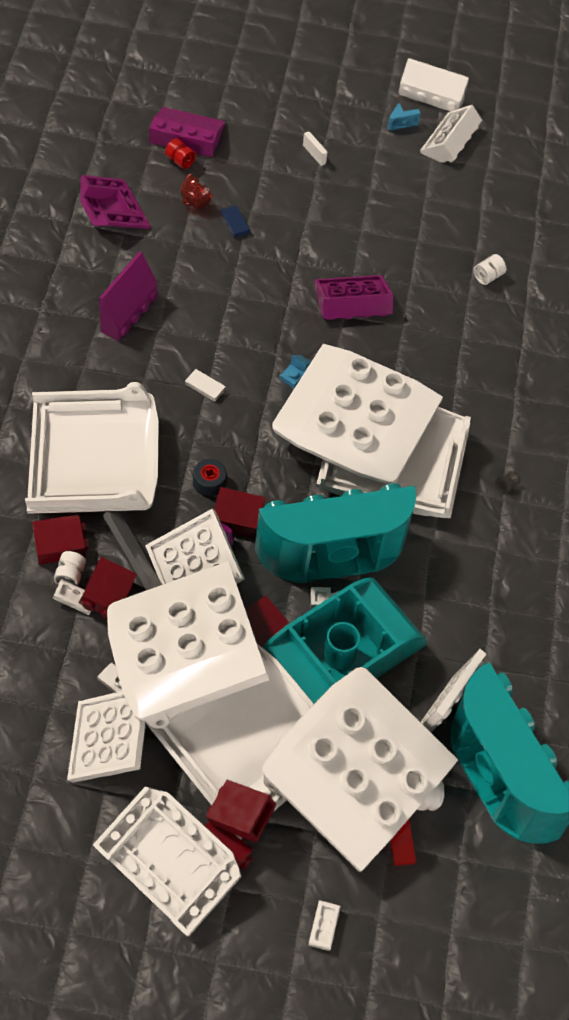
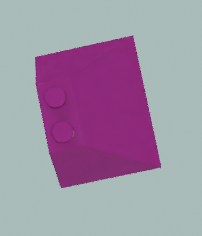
M89 175L81 176L80 202L93 226L150 229L151 226L124 179Z

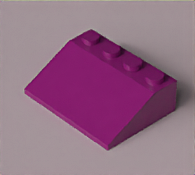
M163 107L154 116L150 125L149 143L167 147L170 141L178 138L186 144V147L189 146L196 154L213 158L226 121Z
M141 251L135 255L99 297L101 332L117 341H120L123 336L128 334L129 328L138 322L139 316L147 311L149 304L155 301L159 294L158 283Z
M382 275L314 279L323 319H351L359 316L368 318L374 315L385 317L388 314H393V293Z

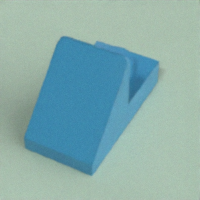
M399 103L389 116L388 131L419 125L421 114L419 109L403 112Z
M292 355L291 364L280 375V380L295 389L311 361L302 355Z

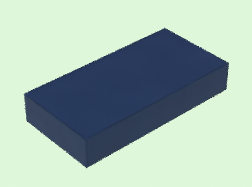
M237 206L221 210V216L234 238L250 233V229Z

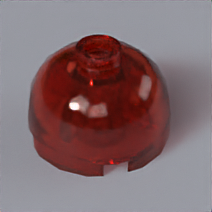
M190 174L180 185V195L183 198L181 201L187 207H204L211 201L213 195L205 185L202 186L198 183L200 180Z

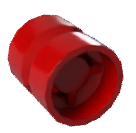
M175 138L167 145L165 156L182 169H187L195 161L196 152L189 146L186 147V144L180 139Z

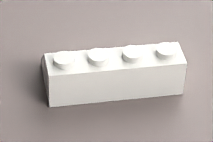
M408 58L398 95L447 111H454L460 109L464 102L469 77Z
M469 105L448 112L420 150L421 154L441 163L454 161L457 158V154L464 148L465 143L471 139V135L478 129V125L482 121L474 106Z

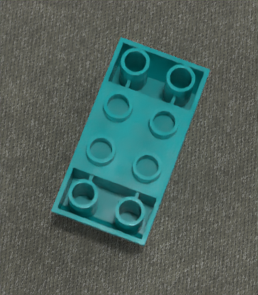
M392 483L374 492L364 493L360 489H352L346 491L340 497L326 499L323 495H312L305 498L303 502L287 504L282 500L269 502L264 508H259L255 542L256 554L262 565L273 575L295 583H307L380 571L396 561L403 550L416 503L415 486L401 487L400 484Z
M364 578L350 584L286 625L262 648L281 664L313 704H315L332 685L356 668L363 667L367 669L377 679L426 646L427 639L374 578Z
M488 662L471 676L450 727L452 750L494 823L502 831L517 840L527 843L542 844L560 839L569 825V781L563 782L556 772L557 759L551 747L547 744L540 745L534 736L535 724L531 714L525 708L518 709L512 700L513 688L508 677L502 672L497 674L490 662Z

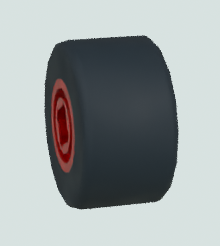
M213 459L199 462L193 471L192 481L195 490L204 496L218 495L220 487L225 488L227 482V471L224 465Z

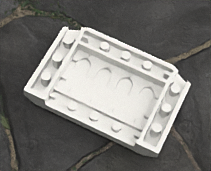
M148 787L143 788L93 844L104 857L111 861L188 937L242 877L231 850L169 793Z

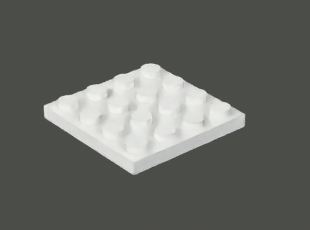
M210 509L145 545L162 585L229 561L236 584L245 580L214 509Z
M481 649L451 678L420 722L430 732L436 726H439L443 719L447 718L452 711L451 707L462 697V692L466 688L471 676L485 664L482 660L486 653Z
M122 691L78 701L68 781L74 783L140 769L145 721L136 719Z

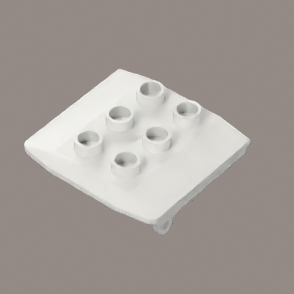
M323 344L275 418L272 429L276 434L296 447L361 477L385 484L397 483L404 466L443 397L420 382L356 353Z
M131 382L127 387L117 390L32 392L34 405L28 498H25L27 514L147 510L153 505L158 483L159 421L154 397L152 394L147 393L141 383Z
M440 407L434 413L397 481V484H400L401 487L415 486L416 503L413 514L451 518L471 417H463ZM323 459L316 487L341 496L346 491L352 489H360L364 493L379 491L388 484L358 476Z
M229 561L116 601L109 605L107 609L108 636L122 692L136 719L145 721L153 728L165 727L169 720L180 712L269 680Z
M257 644L269 677L268 681L180 712L173 716L163 728L156 729L148 723L146 724L211 805L218 796L219 789L228 779L269 794L277 804L274 809L275 811L287 800L279 793L274 794L265 786L262 773L263 766L279 741L314 704L281 664Z
M359 667L332 685L285 734L264 764L262 773L265 786L274 794L279 793L288 800L361 872L438 786L458 759L367 669Z

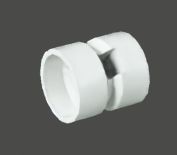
M493 254L474 267V275L481 284L487 285L495 280V278L506 273V264L499 255Z
M63 552L58 563L59 567H57L54 575V581L59 585L62 579L78 587L81 579L80 572L84 570L86 559L76 552Z

